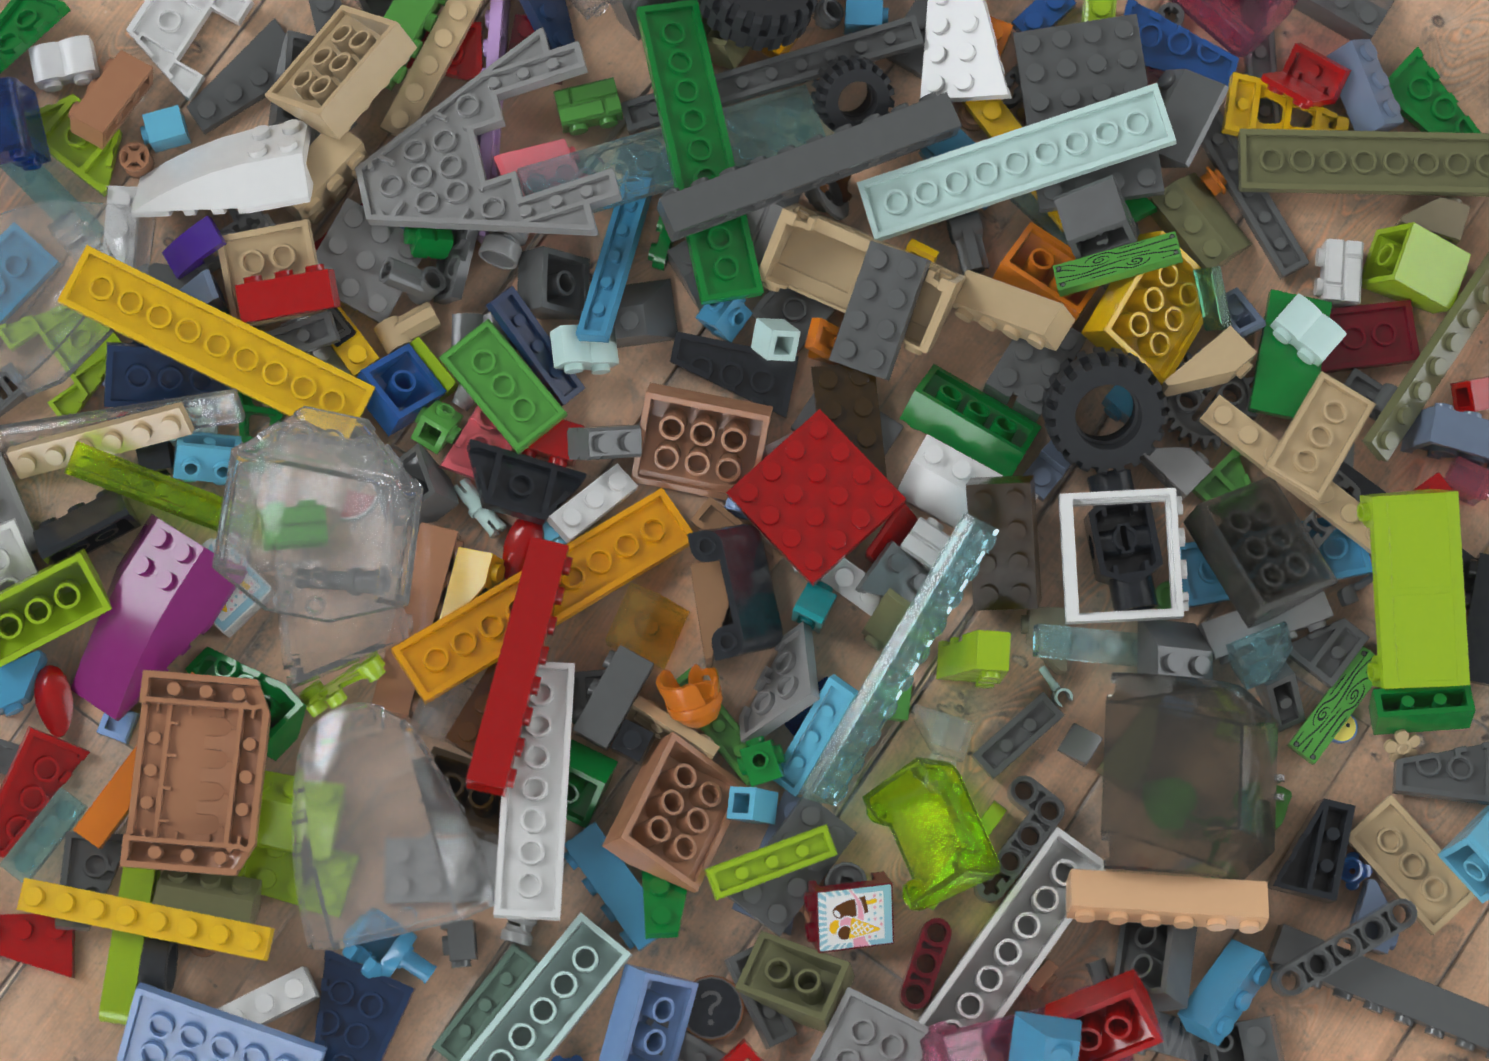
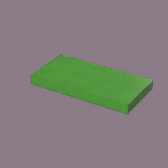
M489 319L485 320L439 357L440 361L518 455L568 416L567 412Z

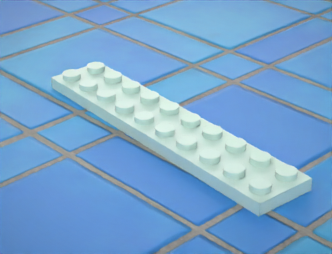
M1155 83L859 181L857 185L874 240L883 241L1177 143L1158 84Z

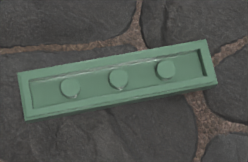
M513 943L432 1047L447 1060L460 1061L539 963Z

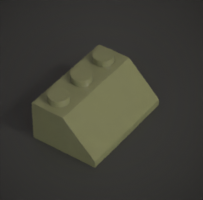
M1195 172L1175 180L1164 188V195L1153 196L1150 199L1157 207V212L1151 214V217L1165 233L1176 232L1180 248L1209 276L1252 245L1250 240L1218 200L1213 197L1210 190L1202 183Z
M163 870L156 886L153 904L255 924L261 909L262 880L243 876Z

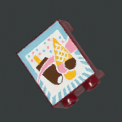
M884 871L871 873V880L826 886H819L816 881H808L809 892L804 893V904L806 911L810 915V923L805 924V933L808 943L811 942L818 953L894 944L893 884Z

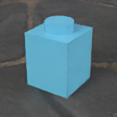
M178 105L142 115L144 126L140 127L143 141L145 145L150 144L155 153L191 143L184 115Z
M730 786L726 819L746 823L775 825L779 792L756 787Z

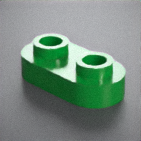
M659 216L656 231L660 232L657 243L652 242L647 260L652 261V268L665 271L668 263L667 251L672 248L673 242H671Z

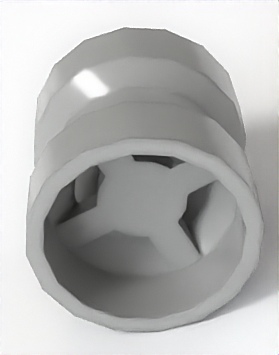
M507 918L508 922L506 927L502 929L500 939L531 947L533 941L532 928L537 925L538 920Z

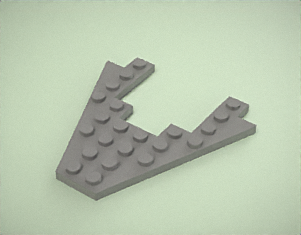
M539 28L356 166V176L366 220L369 225L512 233L599 235L592 210L622 201L613 168L523 196L516 171L487 180L477 140L478 135L506 127L500 101L588 73L579 41L550 50L544 28Z

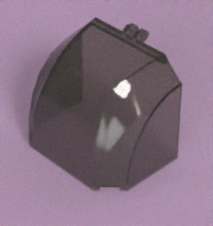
M1112 672L1111 683H1116L1114 694H1107L1101 814V841H1108L1110 857H1104V869L1115 872L1244 880L1275 852L1276 802L1284 801V794L1276 793L1277 784L1285 782V775L1277 774L1278 721L1247 689L1240 685L1195 677Z

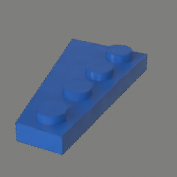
M1127 0L1123 16L1137 14L1145 67L1163 72L1169 69H1187L1223 83L1226 86L1229 85L1230 76L1237 69L1238 57L1164 18L1161 14L1146 8L1137 1Z

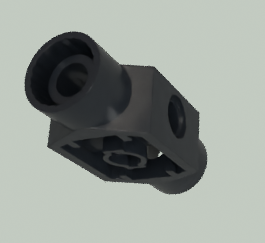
M1125 469L1124 472L1120 473L1110 470L1107 474H1095L1087 478L1090 492L1135 490L1130 469ZM1151 503L1094 505L1093 509L1084 518V525L1095 579L1098 582L1109 585L1114 611L1150 610L1158 607L1152 574L1163 565V559Z

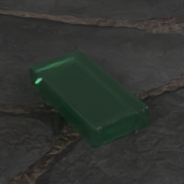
M1220 265L1194 269L1193 272L1205 331L1223 330L1232 326Z

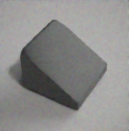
M1073 723L1057 750L1085 767L1103 738Z

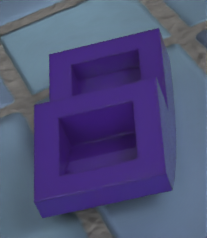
M206 216L177 237L166 247L162 254L176 278L180 280L205 263L204 258L227 243L213 219Z

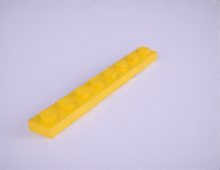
M25 877L16 909L268 961L275 928Z

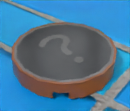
M714 975L699 977L694 980L699 985L687 1030L699 1039L715 1041L726 1038L736 1030L742 1020L743 1000L739 991L735 989V985L726 978Z

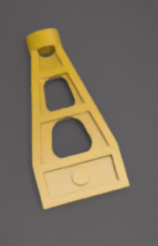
M1233 72L1230 76L1221 130L1223 134L1238 137L1240 128L1348 131V117L1339 116L1337 113L1324 107H1310L1309 109L1298 107L1292 102V97L1286 94L1278 95L1268 90V84L1261 81L1259 77ZM1261 98H1268L1281 105L1283 113L1282 120L1279 123L1264 124L1258 121L1257 115ZM1297 108L1310 113L1313 116L1311 127L1292 126L1290 124L1292 109Z

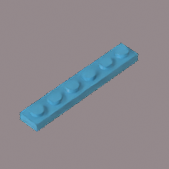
M623 177L620 186L622 201L615 203L576 330V336L579 341L609 343L655 189L652 178Z

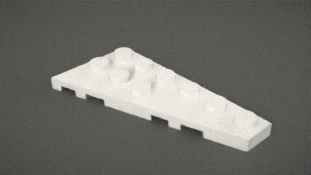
M928 0L920 98L930 93L940 95L945 92L948 93L951 102L1012 98L1005 80L1003 63L1000 61L997 50L998 44L987 3L984 0Z

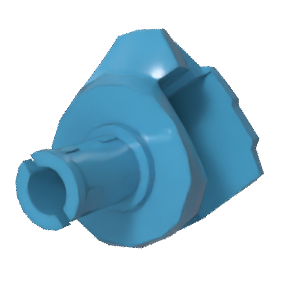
M371 907L365 914H361L354 924L350 925L343 936L345 945L342 955L352 962L362 964L361 973L367 978L391 977L396 968L400 969L402 967L426 984L437 968L436 965L431 964L413 951L414 947L412 945L418 936L378 908Z

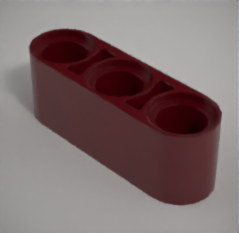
M942 918L930 919L921 928L899 990V1000L907 1009H920L930 999L952 935L951 926ZM938 924L944 929L945 936L941 942H933L928 937L927 932L930 925ZM920 955H928L933 959L934 967L931 972L923 973L917 968L916 963ZM915 985L922 990L923 998L920 1003L911 1004L906 999L905 993L909 986Z

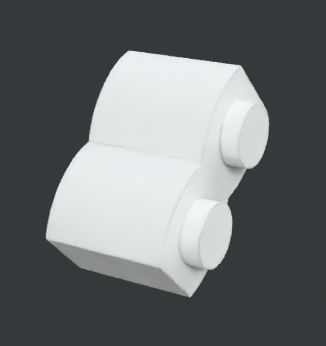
M89 35L74 36L59 42L42 43L28 49L34 82L40 90L45 92L60 91L63 89V86L69 83H74L78 86L88 85L93 79L100 77L94 42Z

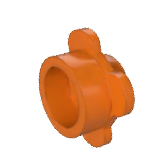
M1206 166V173L1199 177L1200 180L1210 190L1213 197L1220 192L1225 195L1226 189L1224 185L1227 184L1226 179L1217 168L1212 171Z

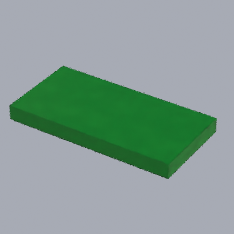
M1273 289L1269 291L1264 316L1266 326L1262 328L1248 411L1292 420L1320 374L1322 363L1316 366L1303 362L1297 355L1298 350L1289 343L1283 344L1273 335L1274 330L1270 327L1297 294ZM1306 297L1323 314L1330 318L1332 302Z

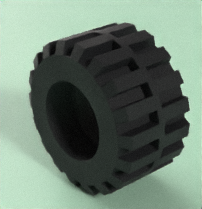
M851 54L850 58L845 55L838 56L839 62L831 59L827 62L829 67L826 70L821 68L818 71V74L821 76L820 79H814L812 86L816 89V91L811 92V99L815 102L813 108L819 115L818 117L833 132L846 124H851L852 127L861 124L865 118L873 114L886 115L890 113L888 111L889 107L894 108L895 101L891 96L895 95L894 88L889 84L891 80L883 70L866 57L861 58L858 55ZM853 82H865L867 95L864 102L854 110H840L838 101L842 90Z

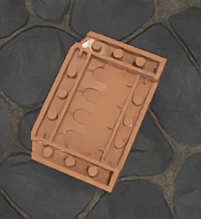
M143 670L139 702L142 704L127 832L123 833L120 866L237 876L255 849L258 839L271 723V712L261 685L257 679Z

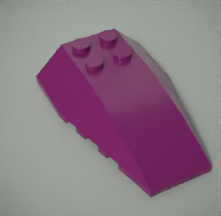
M151 513L116 568L107 592L112 609L98 616L81 658L71 690L114 720L120 721L140 699L143 670L168 672L169 669L167 667L179 655L183 656L192 647L190 643L199 634L204 635L211 628L246 572Z

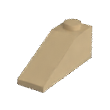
M1229 326L1167 378L1162 384V391L1168 397L1226 384L1235 376L1241 379L1253 368L1251 361L1257 352L1232 326Z

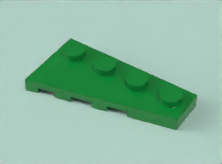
M10 0L0 13V74L71 11L65 2L60 0Z
M1418 46L1389 76V86L1400 106L1401 115L1419 131L1481 133L1469 115L1466 116L1457 105L1458 100L1452 92L1449 93L1439 80L1440 76L1433 67L1430 68L1423 58L1424 54Z

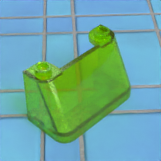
M916 757L862 796L869 819L876 824L890 827L912 879L904 883L902 894L903 900L910 910H925L990 880L1001 871L999 859L959 771L951 763Z

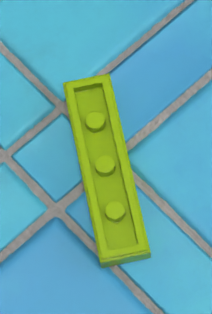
M824 824L705 868L704 870L715 900H719L838 854L828 826Z

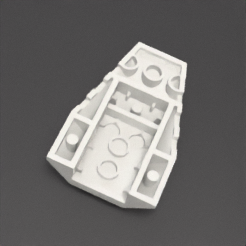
M291 119L282 124L272 126L260 125L251 130L225 136L195 147L166 161L140 177L131 210L132 217L171 216L174 211H183L185 216L196 215L198 210L210 209L213 215L225 214L227 209L236 208L239 214L308 203L311 201L313 181L306 165L309 145L321 133L301 120Z

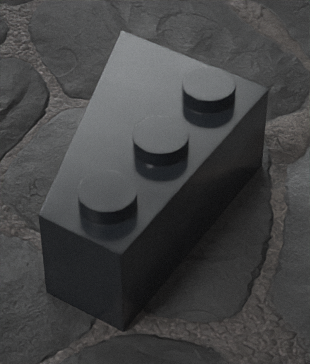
M1325 798L1317 801L1270 879L1268 889L1325 903L1337 901L1356 806Z

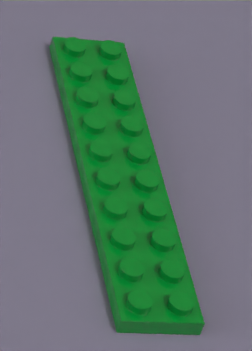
M686 0L637 7V21L674 186L679 188V190L691 187V183L697 179L708 177L710 180L720 176L723 170L735 166L697 0ZM746 214L686 237L701 305L762 296L764 290Z

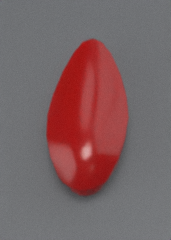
M519 518L514 522L507 534L503 548L502 559L505 560L504 576L506 580L522 571L531 536L543 539V525Z
M47 665L37 674L34 687L35 704L48 731L55 737H62L66 735L72 721L73 695L68 679L62 670L54 665Z

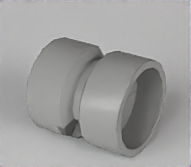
M488 231L490 235L484 237L479 249V256L485 262L495 267L506 270L515 269L522 254L521 246L526 244L529 233Z

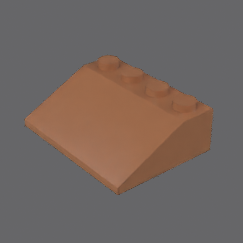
M650 382L645 393L640 422L642 454L641 457H634L631 478L636 483L727 500L726 492L763 460L773 406Z
M672 732L654 741L602 846L633 867L693 893L698 892L706 875L704 869L710 866L731 822V819H726L730 786L747 787V785Z

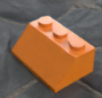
M1033 222L1028 224L1011 247L992 278L1064 304L1075 318L1074 324L1100 287L1097 286L1060 297L1052 266L1075 260V256L1070 246Z

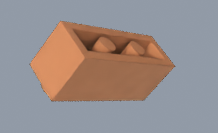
M120 50L114 59L109 58L98 80L94 79L88 85L84 98L72 105L68 114L70 118V132L104 149L153 85V67L123 50Z

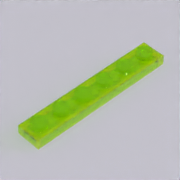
M78 441L64 472L65 474L247 542L258 514V510Z

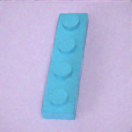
M835 674L827 679L819 693L820 699L812 705L784 754L786 762L781 763L785 776L774 779V782L795 797L802 793L860 694L858 690Z

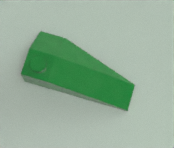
M208 646L185 668L189 674L193 672L200 675L248 678L259 681L271 712L267 756L272 760L276 761L298 739L307 706L285 683L277 679L275 680L254 668H250Z

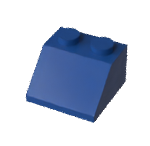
M409 343L362 369L357 376L358 379L375 386L373 395L366 408L388 436L413 423L424 406L429 408L447 392Z

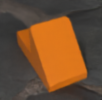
M812 318L804 346L809 349L808 358L832 365L839 364L830 361L829 358L840 328L823 318Z

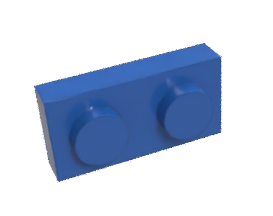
M1035 0L1011 24L1016 32L1054 27L1075 8L1076 2L1074 0Z

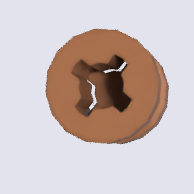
M129 142L119 152L120 164L127 174L133 178L140 179V177L154 169L153 156L147 147L140 142Z

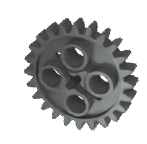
M1189 352L1185 354L1184 362L1181 361L1177 370L1193 357ZM1235 376L1231 381L1223 384L1197 421H1193L1192 416L1213 387L1166 397L1168 405L1165 407V410L1168 413V421L1173 423L1168 432L1170 433L1178 429L1180 431L1178 441L1183 440L1186 436L1189 437V447H1192L1196 441H1200L1201 449L1205 450L1209 442H1211L1214 449L1218 450L1222 439L1201 424L1199 419L1219 394L1224 398L1223 391L1229 390L1237 398L1236 402L1230 403L1249 418L1255 420L1258 414L1248 411L1252 389L1250 385L1253 383L1254 377L1246 378L1244 376L1239 379ZM1180 397L1190 398L1193 402V408L1183 407L1180 403Z

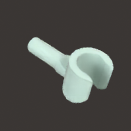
M1045 665L1039 668L1040 673L1052 690L1051 700L1056 706L1063 707L1058 701V694L1062 691L1070 701L1073 700L1072 692L1067 688H1061Z

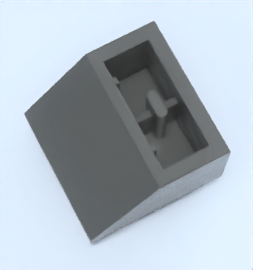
M1113 175L1054 197L1067 242L1075 259L1138 242L1135 221Z
M1275 1015L1235 1022L1231 1033L1224 1037L1219 1046L1208 1042L1212 1061H1285Z

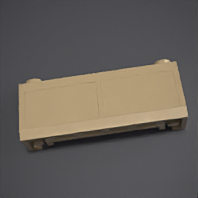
M795 203L782 209L759 266L761 281H763V287L771 291L779 292L780 288H789L845 313L870 241L901 251L905 250L885 241L874 240V237ZM933 262L930 263L903 340L906 350L922 355V352L928 353L933 349L963 286L965 276Z

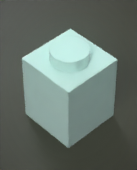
M756 318L751 348L766 360L795 361L801 331L785 319Z

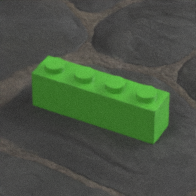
M393 0L384 18L397 21L417 46V49L410 58H416L423 45L422 38L427 31L431 32L438 18L437 13L441 6L446 4L447 0ZM408 62L401 66L385 88L392 90L396 83L400 84L407 73L406 65Z

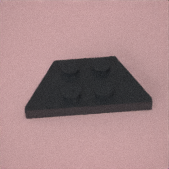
M470 439L467 445V452L482 508L539 525H544L547 522L548 517L558 510L581 486L587 475L580 471L523 454L518 455L516 452Z

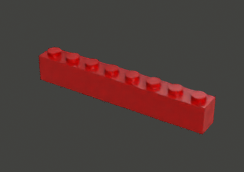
M531 536L466 777V788L505 797L507 787L512 789L514 787L518 769L513 768L515 756L522 757L526 738L521 737L523 726L529 727L534 711L533 707H529L531 695L538 696L542 677L537 676L539 665H546L550 647L545 646L547 635H554L558 617L553 616L555 605H562L565 587L560 586L563 575L569 576L573 558L568 557L569 545Z

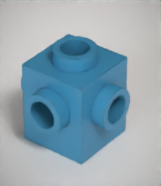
M744 298L706 304L695 318L712 335L732 342L753 313L744 304L746 302Z

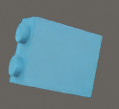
M1489 805L1437 854L1481 903L1489 900Z

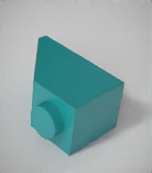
M818 581L814 586L808 582L792 610L791 620L798 624L804 622L811 626L813 631L820 633L837 599V595L832 593L834 589L821 581Z

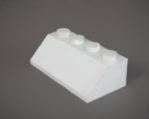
M927 434L905 473L898 491L906 498L907 503L969 536L966 496L967 482L970 478L1000 477L1003 475Z

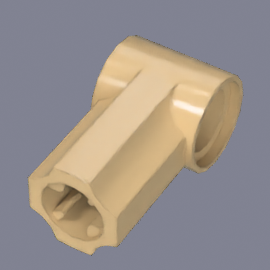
M427 301L399 317L396 315L384 319L374 327V332L389 355L404 345L410 344L416 337L419 336L421 338L441 327V323Z

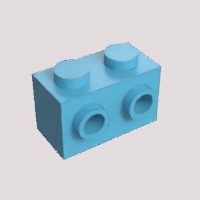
M193 431L192 435L177 438L173 478L181 479L185 482L206 481L222 486L228 484L237 485L242 454V436Z

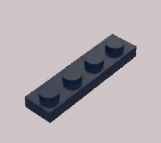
M513 286L485 305L533 373L561 406H564L585 389L576 374H565L564 370L554 368L551 339Z

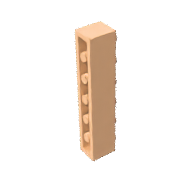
M1071 869L1066 880V918H1072L1081 923L1103 920L1113 925L1133 922L1141 923L1145 927H1157L1164 924L1174 925L1178 929H1190L1192 927H1207L1210 931L1240 929L1242 933L1252 934L1262 931L1269 920L1268 883L1266 881Z

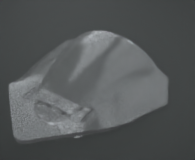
M56 200L27 205L0 213V371L27 397L65 382L114 332V330L57 302L86 245L148 275L156 217L133 218L131 214L133 205Z

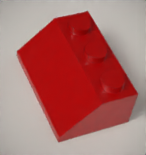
M1135 969L1045 1004L1044 1015L1082 1021L1078 1061H1117L1164 1042L1150 996Z

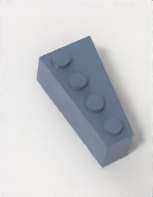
M1435 403L1434 406L1421 410L1402 440V452L1412 454L1413 450L1416 449L1428 451L1427 457L1430 458L1459 457L1458 464L1483 466L1484 463H1487V470H1489V420L1482 418V414L1478 412H1459L1453 410L1454 406L1450 404Z

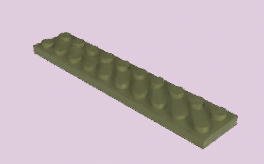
M1240 128L1238 134L1239 192L1489 197V133Z

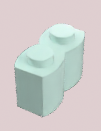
M1299 293L1270 325L1274 330L1273 335L1283 344L1289 343L1298 350V357L1308 365L1314 364L1319 366L1347 335L1335 321L1323 314L1310 300Z
M560 325L550 331L554 368L564 370L565 374H577L583 372L584 369L591 370L593 375H602L609 373L610 368L619 364L614 327L609 343L579 341L576 336L578 325Z

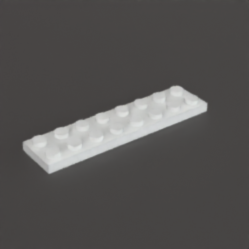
M546 662L545 666L539 665L537 676L542 677L538 696L531 695L529 707H533L534 711L530 726H523L521 737L526 738L521 758L515 756L513 768L518 769L514 787L513 789L507 787L505 797L501 796L494 918L560 921L575 663Z

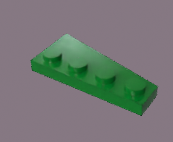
M641 870L645 939L678 938L688 890Z

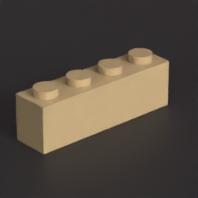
M967 270L963 275L966 278L953 305L956 309L955 315L967 323H971L972 320L976 321L982 327L992 332L995 329L1000 330L1006 336L1016 341L1022 338L1040 350L1046 347L1057 351L1075 322V318L1065 305L1060 302Z

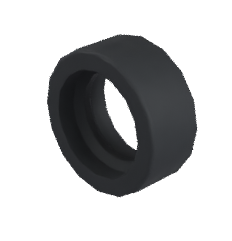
M146 937L140 957L138 984L141 982L170 993L172 992L178 964V943Z

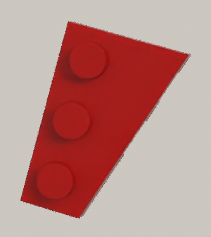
M0 914V956L75 978V930L56 929V918L40 914Z

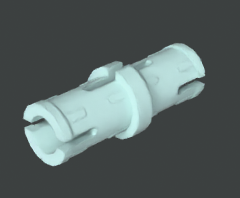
M469 478L461 480L460 484L462 486L459 487L456 484L454 490L469 509L468 514L470 517L478 520L491 539L500 535L497 530L500 529L503 532L507 527L506 524L502 522L494 511L482 508L478 490Z

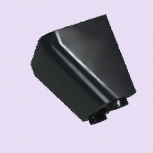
M741 524L687 534L690 550L697 560L702 562L720 561L733 624L718 628L712 636V649L715 661L776 647L782 640L783 628L760 531L755 526Z

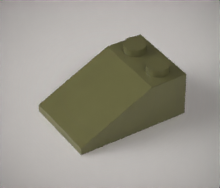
M761 930L735 989L799 1024L825 1033L847 988H851L855 975L850 962L825 953H818L817 950Z

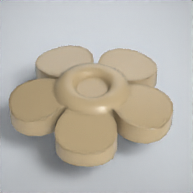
M1400 729L1394 733L1396 740L1389 739L1384 743V749L1387 753H1390L1389 759L1394 763L1396 759L1416 756L1418 751L1415 747L1421 741L1417 734L1412 733L1409 735L1406 730Z

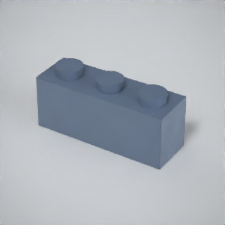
M1370 39L1351 40L1326 57L1351 70L1340 93V97L1354 131H1390L1404 123V120L1400 113V106L1390 89L1389 79L1385 72H1383L1377 57V50Z

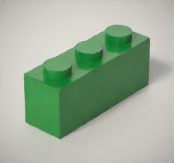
M1470 685L1373 689L1368 706L1373 735L1394 734L1400 729H1404L1408 733L1468 729L1471 726L1476 711Z

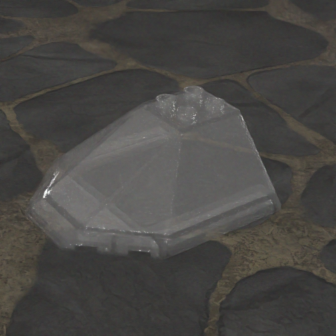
M303 406L282 422L274 423L259 432L253 439L244 444L242 442L231 449L212 568L265 611L331 623L408 606L423 496L422 485L416 478H411L403 468L404 463L389 444L385 445L375 433L376 428L368 419Z

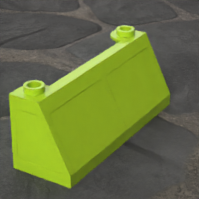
M1424 489L1360 495L1357 516L1365 527L1370 528L1378 654L1373 656L1371 662L1367 665L1369 680L1373 686L1383 689L1470 685L1458 491Z

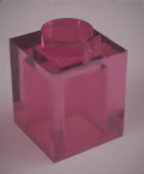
M1460 456L1451 462L1444 479L1453 491H1458L1459 500L1472 506L1482 499L1486 501L1489 497V470Z

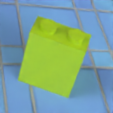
M1415 222L1377 229L1362 270L1361 288L1396 301L1411 299L1413 307L1432 314L1447 312L1458 298L1462 280L1468 271L1467 265L1471 254Z

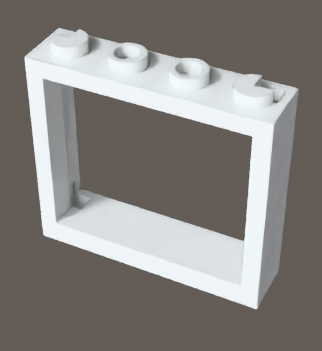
M1176 488L1059 494L1058 505L1065 625L1182 619L1184 611H1189L1188 592H1183L1182 579H1187L1186 559L1181 560L1180 547H1185V530L1178 526V515H1183L1182 496L1176 495ZM1164 502L1171 608L1079 613L1073 507Z

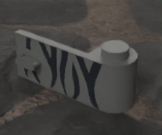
M1155 1011L1164 1042L1135 1053L1145 1056L1148 1050L1187 1061H1212L1208 1041L1187 1032L1179 1017Z

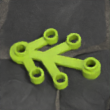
M376 653L362 663L354 664L325 685H323L321 680L313 682L303 689L299 696L307 706L306 709L310 715L316 717L329 706L331 709H334L347 700L348 697L341 688L361 679H368L371 683L386 673L384 669L385 662Z

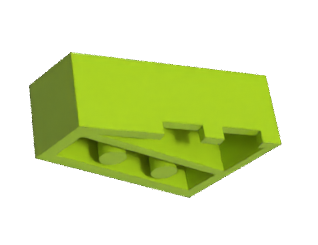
M976 630L962 634V641L960 642L958 637L950 638V642L939 641L936 679L975 682V687L994 688V684H1000L1009 672L1011 632Z

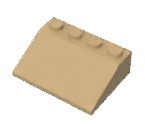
M341 5L264 96L318 132L340 140L343 135L349 132L357 118L370 107L371 102L379 92L390 83V79L401 66L408 62L417 46L397 21Z

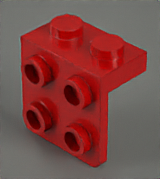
M1295 43L1283 70L1263 73L1260 80L1268 84L1267 89L1278 95L1286 94L1293 98L1292 102L1298 107L1309 109L1310 107L1336 104L1351 70L1302 43Z

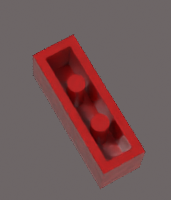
M324 264L306 266V273L294 275L293 269L274 272L275 278L263 280L262 275L243 278L244 284L235 285L241 321L253 323L341 307L334 269H325Z

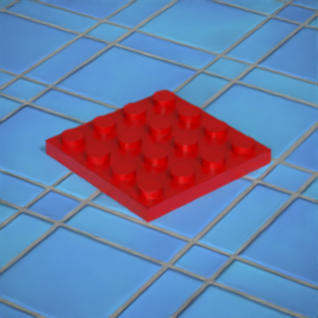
M821 409L816 411L726 492L727 497L812 586L906 503V498Z

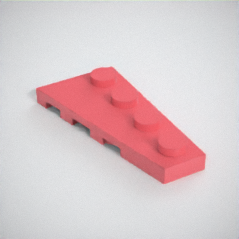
M477 405L439 465V468L475 480L467 452V445L470 439L512 451V447Z

